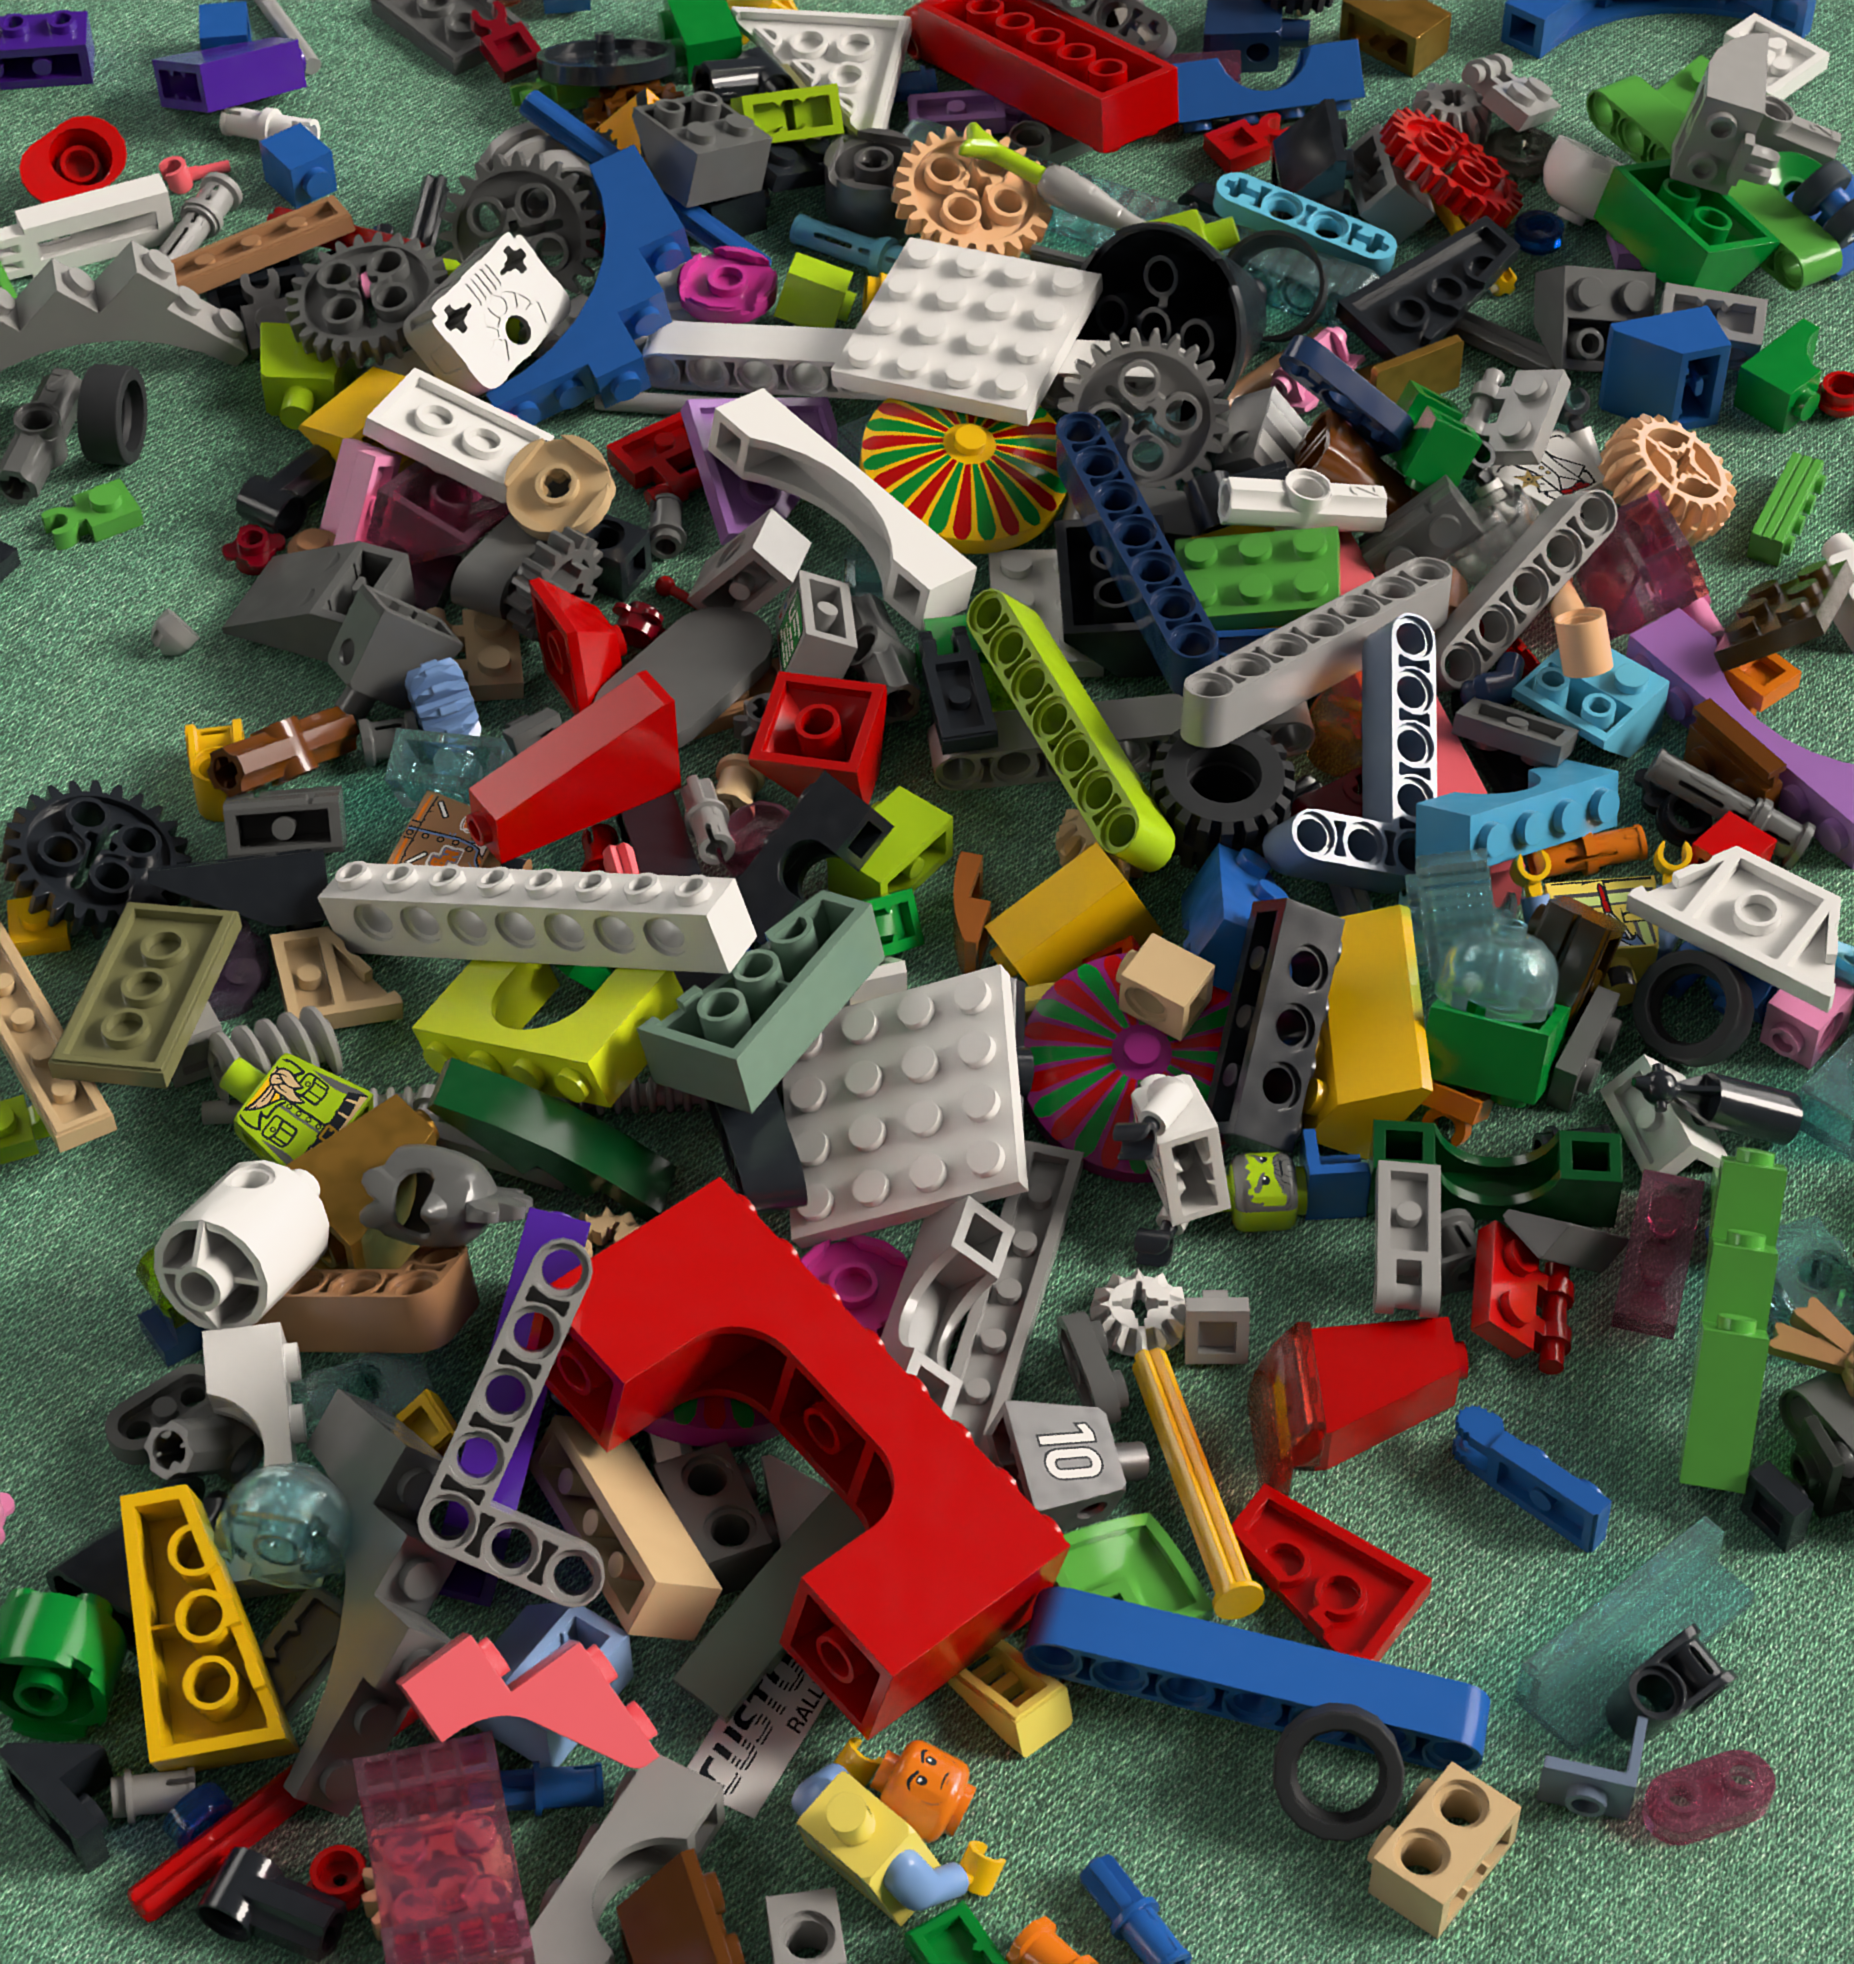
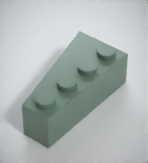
M825 890L819 891L765 932L767 942L758 949L745 952L730 974H723L703 990L694 985L676 999L679 1008L665 1019L660 1021L653 1016L639 1026L637 1031L653 1082L752 1114L885 958L872 904Z

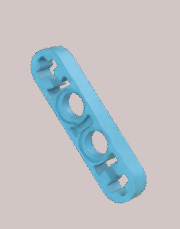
M1231 172L1218 179L1213 207L1219 216L1223 218L1233 216L1236 224L1255 232L1282 230L1293 233L1304 239L1314 249L1319 258L1370 278L1381 277L1391 271L1397 244L1390 233L1248 174ZM1283 211L1291 214L1294 218L1281 220L1273 217L1270 212ZM1326 229L1337 233L1339 237L1328 239L1317 235L1315 231Z

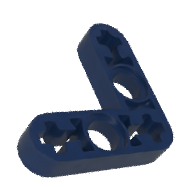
M1295 335L1279 358L1280 366L1290 377L1341 416L1379 457L1399 451L1414 429V421L1403 409L1318 341L1308 336Z

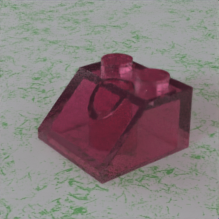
M415 461L378 489L366 539L377 546L408 554L410 565L464 552L496 527L510 511L506 502L503 504L493 498L483 496L477 490L444 474H439L430 467Z

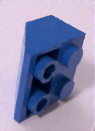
M1708 305L1611 323L1598 400L1600 408L1626 419H1637L1643 413L1650 415L1652 418L1659 414L1664 416L1669 423L1675 420L1679 421L1684 430L1716 425L1719 418L1732 344Z

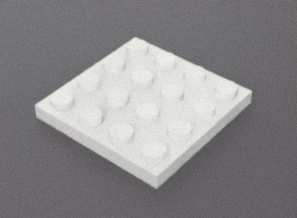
M910 237L832 367L833 386L1029 426L1103 291L1102 274Z
M1001 964L843 1007L783 1077L784 1115L802 1165L808 1197L807 1206L790 1210L791 1240L801 1249L815 1246L829 1239L832 1242L926 1218L968 1195L977 1202L984 1203L1029 1191L1010 974Z

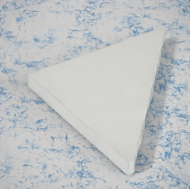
M732 7L731 13L739 31L757 47L766 49L778 63L789 64L807 87L838 84L843 124L856 136L857 131L862 129H887L912 32L911 17Z

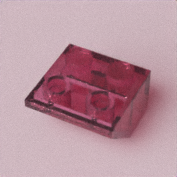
M1658 489L1617 508V523L1613 531L1584 562L1576 575V579L1590 606L1601 608L1605 611L1609 640H1613L1623 634L1635 632L1644 624L1677 608H1686L1693 601L1710 594L1690 544Z

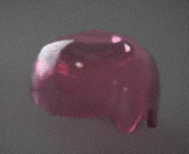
M761 800L739 807L729 816L730 819L727 826L730 836L735 843L734 854L728 861H725L721 848H717L716 852L719 861L734 876L743 873L761 851L766 837L773 830L781 826L790 812L780 804Z

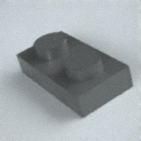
M1474 696L1456 712L1451 734L1467 738L1469 744L1478 749L1487 751L1501 749L1519 755L1524 763L1534 767L1550 765L1557 768L1575 750L1579 729L1495 702L1477 699Z
M1599 985L1597 986L1555 1066L1546 1105L1568 1113L1579 1092L1586 1095L1590 1094L1602 1062L1596 1059L1600 1051L1608 1054L1612 1052L1623 1025L1622 1020L1614 1018L1620 997L1619 993Z

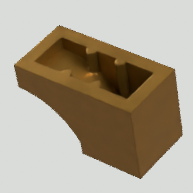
M1342 0L1339 39L1341 41L1358 39L1359 50L1413 78L1448 52L1452 13L1427 0Z

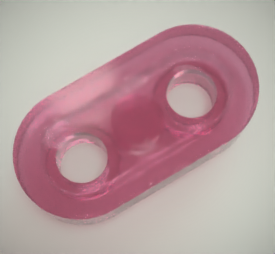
M1745 1750L1725 1751L1665 1772L1654 1778L1646 1790L1642 1806L1644 1824L1650 1833L1662 1842L1684 1846L1752 1823L1762 1818L1770 1808L1776 1787L1775 1775L1763 1758ZM1731 1776H1741L1752 1783L1742 1785L1735 1782ZM1680 1796L1688 1800L1691 1805L1678 1806L1669 1798Z

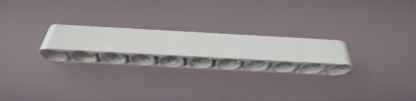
M672 321V323L661 327L655 333L649 335L641 352L651 386L659 389L750 394L764 388L771 395L886 400L888 398L833 386L831 369L855 329ZM1075 340L1040 406L1045 409H1059V398L1074 397V394L1063 386V381L1065 377L1081 379L1082 376L1074 367L1075 360L1078 358L1092 364L1094 360L1090 346L1094 343L1107 352L1111 350L1110 341ZM1180 347L1179 351L1184 353L1185 350ZM1135 367L1126 373L1124 380L1129 387L1142 390L1152 384L1154 374L1145 367ZM1112 385L1106 386L1105 391L1109 395L1125 402L1133 409L1134 413L1153 414V407L1148 406L1144 411L1138 410L1117 388ZM1183 399L1173 401L1168 406L1166 414L1177 411L1182 405ZM1103 408V409L1098 410V411H1105V412H1116V411H1114V410H1112V409H1108V408Z

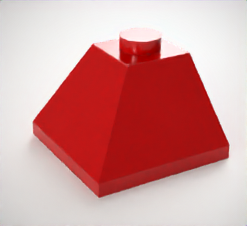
M538 577L529 580V587L544 672L573 714L576 715L594 703L600 688L622 669L621 657L627 655L626 641L620 627L617 624L611 626L598 607Z
M778 671L748 757L749 765L798 798L805 788L816 782L825 770L869 805L881 767L887 701L886 685Z

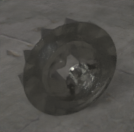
M1507 127L1495 131L1486 139L1483 153L1487 156L1495 157L1498 160L1497 164L1510 173L1509 177H1512L1515 183L1520 179H1527L1532 183H1536L1539 176L1543 177V168L1552 145L1555 144L1556 139L1536 128H1529L1518 132L1513 127ZM1522 150L1526 151V158L1518 157V155H1521Z

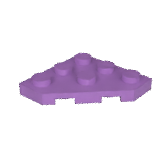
M828 397L775 398L835 449L838 447L842 439ZM738 398L687 399L680 412L721 545H726L771 508L786 520L801 499L800 497L769 485L741 479L708 450L715 408Z

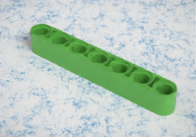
M1630 75L1595 89L1588 94L1586 100V108L1592 124L1634 161L1642 163L1671 159L1672 144L1686 114L1641 77ZM1739 179L1736 187L1731 186L1728 194L1781 241L1778 249L1759 266L1783 287L1790 291H1798L1835 275L1841 270L1843 256L1836 239L1824 231L1823 227L1812 218L1804 215L1769 183L1767 185H1758Z

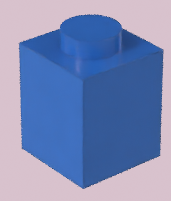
M301 123L259 141L265 181L295 209L337 191L332 151Z

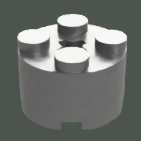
M867 128L858 130L857 138L843 143L842 136L830 144L824 157L825 201L830 224L867 237L881 238L890 236L898 241L905 238L906 234L904 231L908 220L896 219L895 214L898 204L891 202V198L895 188L892 186L897 167L900 165L904 152H911V139L889 129Z

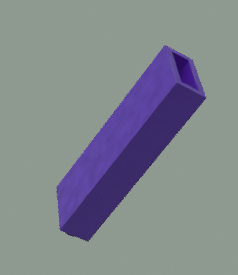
M529 1207L490 1353L531 1262L540 1247L550 1240L559 1238L575 1240L585 1247L591 1225L590 1222L572 1218L563 1212H548ZM563 1249L553 1251L543 1261V1276L550 1284L579 1266L581 1262L571 1251ZM534 1312L521 1316L514 1327L517 1341L526 1349ZM500 1375L492 1379L487 1385V1399L491 1406L499 1411H514L525 1401V1387L514 1376ZM545 1384L492 1499L516 1511L548 1387ZM479 1437L471 1438L465 1442L460 1463L463 1468L471 1473H486L497 1463V1451L488 1440ZM450 1500L441 1534L454 1536L467 1528L469 1517L464 1506ZM512 1528L500 1531L492 1541L493 1551L502 1561L504 1560ZM457 1560L439 1595L491 1607L498 1577Z

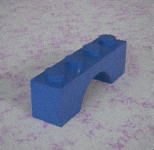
M1358 39L1315 44L1301 49L1294 70L1288 79L1278 88L1269 91L1253 90L1240 85L1229 76L1218 58L1172 64L1178 69L1179 121L1169 125V127L1183 125L1184 134L1212 130V121L1230 119V124L1245 119L1252 125L1259 123L1258 114L1273 112L1281 115L1280 121L1296 119L1305 115V108L1315 107L1324 99H1335L1337 113L1352 110V101L1365 97Z

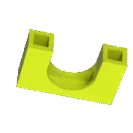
M472 960L413 1025L412 1030L424 1050L423 1057L435 1072L441 1073L445 1061L453 1057L512 1078L551 1096L566 1098L577 1103L585 1102L611 1108L648 1064L637 1028L653 1016L662 1021L679 1007L676 999L684 992L674 971L616 968L595 994L571 1015L544 1027L522 1030L560 986L550 965Z

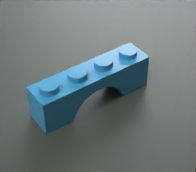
M1564 760L1557 768L1544 765L1528 770V789L1498 794L1453 792L1416 803L1415 860L1470 873L1515 859L1519 854L1524 856L1584 837L1590 832L1594 834L1616 827L1617 813L1620 806L1618 795L1619 771Z

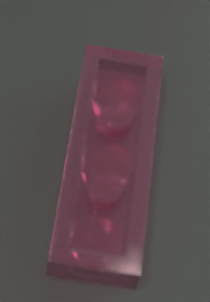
M1644 1169L1611 1327L1670 1340L1674 1339L1705 1181Z

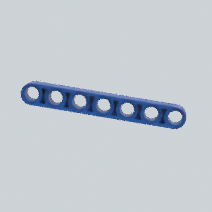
M1047 1587L1036 1595L1023 1658L1029 1667L1039 1673L1283 1732L1285 1727L1304 1710L1328 1702L1355 1704L1377 1715L1394 1734L1404 1762L1442 1771L1451 1762H1454L1468 1772L1476 1770L1482 1765L1490 1711V1698L1486 1692L1474 1685L1072 1588ZM1332 1731L1317 1736L1314 1739L1375 1754L1363 1739L1349 1732Z

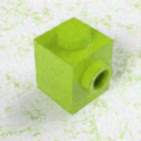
M796 252L787 273L774 317L794 323L796 327L834 328L837 319L847 322L857 294L848 291L854 272Z

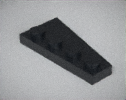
M1486 215L1340 300L1335 316L1384 362L1436 343L1446 335L1517 260L1520 245Z

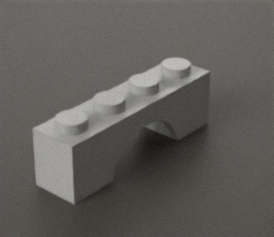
M969 1195L924 1218L881 1336L887 1353L907 1374H913L923 1382L930 1398L949 1418H951L963 1383L962 1380L947 1371V1356L950 1344L961 1321L975 1301L999 1279L1015 1232V1228Z
M660 1754L658 1758L647 1766L639 1768L638 1771L629 1770L616 1789L613 1808L601 1825L594 1823L586 1831L577 1850L576 1863L565 1879L556 1878L550 1884L540 1904V1916L527 1935L520 1933L513 1939L505 1952L502 1964H615L612 1948L597 1929L606 1905L623 1887L641 1877L656 1874L682 1851L694 1848L698 1861L700 1860L726 1820L723 1785Z

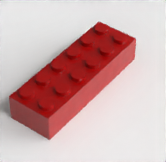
M931 0L918 6L921 59L937 66L943 72L950 73L971 84L972 87L981 89L1000 99L1001 102L1025 112L1033 119L1046 123L1061 131L1062 134L1090 146L1096 152L1103 154L1116 152L1122 145L1141 137L1153 136L1160 129L1179 121L1178 69L1176 66L1042 0Z

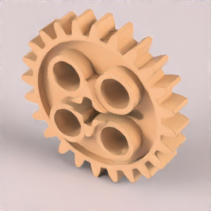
M946 127L943 140L931 131L927 135L925 144L915 140L911 152L903 153L892 184L895 188L891 202L898 204L895 214L896 219L908 220L904 231L906 235L920 233V239L1016 258L1020 257L1021 252L1030 255L1032 244L1043 241L1053 214V209L1050 208L1051 205L1039 196L1037 186L991 161L960 156L958 154L959 147L963 141L967 140L966 128L963 137H958L951 127ZM986 129L985 132L992 135L991 130ZM1006 136L999 143L1009 147L1010 138ZM1023 147L1015 152L1025 156L1027 149Z

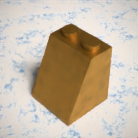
M395 1094L285 1165L290 1170L302 1169L315 1177L320 1186L319 1198L323 1203L329 1221L328 1249L311 1269H399L410 1255L419 1248L416 1245L391 1239L380 1230L365 1227L360 1222L359 1215L363 1208L374 1201L362 1185V1177L367 1170L385 1165L392 1153L398 1147L405 1144L437 1146L436 1141L439 1140L438 1129L424 1110L417 1109L414 1111L401 1097ZM416 1173L407 1175L400 1182L397 1190L396 1215L402 1225L406 1222L414 1202Z

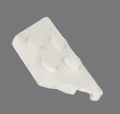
M1738 846L1713 855L1706 863L1691 864L1673 872L1672 881L1649 892L1643 886L1632 889L1628 894L1626 911L1826 1013L1832 1008L1836 984L1834 979L1838 953L1837 931L1840 920L1841 897Z

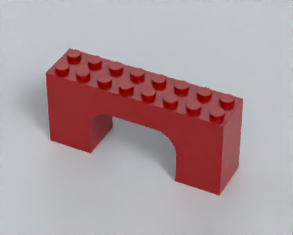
M718 1177L591 1258L593 1271L589 1286L544 1384L606 1453L686 1401L706 1396L736 1399L762 1413L862 1522L866 1530L863 1534L801 1577L779 1644L867 1741L992 1649L1001 1640H1004L1031 1620L1036 1595L1047 1587H1053L1071 1547L1064 1539L1058 1524L1048 1515L1041 1514L1022 1495L1013 1477L1005 1469L996 1467L974 1444L973 1438L966 1427L956 1420H951L930 1398L923 1382L915 1375L907 1374L887 1353L880 1337L873 1330L864 1328L843 1306L837 1292L827 1283L820 1282L800 1261L799 1255L791 1243L784 1238H778L758 1217L755 1207L747 1197L735 1193L721 1177ZM582 1265L577 1266L550 1284L557 1288L572 1286L581 1277ZM534 1312L527 1349L538 1350L550 1343L553 1339L554 1329L548 1317Z

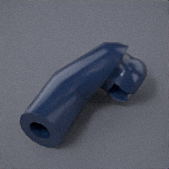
M1505 652L1498 659L1495 672L1481 673L1476 675L1474 680L1465 681L1460 688V698L1463 705L1468 703L1474 696L1477 699L1488 700L1504 706L1514 703L1516 699L1512 697V691L1522 680L1525 666L1524 658L1515 652Z

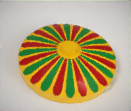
M887 398L872 414L863 434L859 469L962 554L1001 552L1034 539L1044 532L1057 518L1064 506L1068 493L1058 475L1056 466L1055 427L1057 423L1041 406H1039L1029 426H1023Z

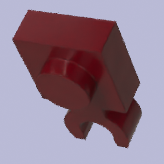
M498 0L492 2L491 14L494 18L493 20L483 19L476 9L471 11L470 26L472 31L481 37L480 51L503 84L537 70L536 55L542 49L522 21L510 26L508 25L507 11Z

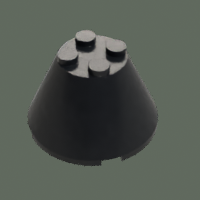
M1150 221L1132 224L1115 231L1116 234L1110 237L1100 248L1093 249L1081 268L1083 271L1102 274L1103 291L1076 340L1110 341V334L1115 333L1121 342H1129L1131 329L1136 328L1141 342H1148L1153 329L1158 328L1160 343L1168 344L1170 339L1177 333L1181 339L1180 347L1185 351L1195 344L1199 346L1200 352L1195 362L1197 365L1209 360L1214 362L1215 369L1207 380L1223 379L1225 389L1213 396V398L1226 400L1252 356L1258 352L1265 333L1267 290L1264 283L1260 279L1252 277L1246 270L1202 237L1185 227L1173 223ZM1183 400L1180 408L1172 413V420L1175 422L1189 420L1196 411L1195 406L1191 402ZM1111 412L1113 415H1115L1121 420V417L1117 412Z

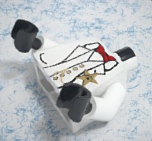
M1577 387L1571 392L1570 402L1574 409L1568 406L1565 398L1557 422L1567 425L1570 433L1566 434L1560 428L1552 432L1540 465H1493L1496 457L1494 449L1488 442L1482 440L1483 443L1465 472L1463 479L1475 480L1478 486L1475 487V491L1482 501L1481 510L1490 515L1499 529L1523 534L1557 497L1594 489L1607 491L1602 484L1605 476L1598 469L1602 459L1591 426L1585 427L1581 417L1590 407V397L1585 389ZM1581 509L1580 517L1582 523L1584 524V514Z
M1153 1074L1144 1078L1131 1094L1136 1122H1118L1113 1130V1140L1122 1142L1121 1150L1117 1156L1118 1160H1145L1163 1203V1207L1156 1217V1222L1160 1229L1138 1228L1134 1242V1250L1138 1252L1136 1264L1155 1267L1168 1266L1173 1257L1174 1236L1183 1234L1190 1221L1231 1208L1218 1125L1191 1075L1186 1074L1175 1077Z

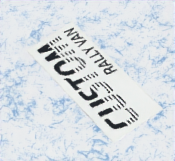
M787 1653L771 1675L765 1674L728 1723H725L718 1717L687 1768L723 1785L724 1805L755 1819L829 1698Z

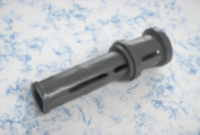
M1663 747L1658 751L1644 775L1646 781L1655 783L1718 820L1731 811L1777 839L1773 854L1782 858V865L1790 870L1803 855L1816 830V826L1808 821L1802 825L1773 808L1774 802L1768 798L1762 799L1758 797L1754 801L1718 781L1713 776L1672 755Z

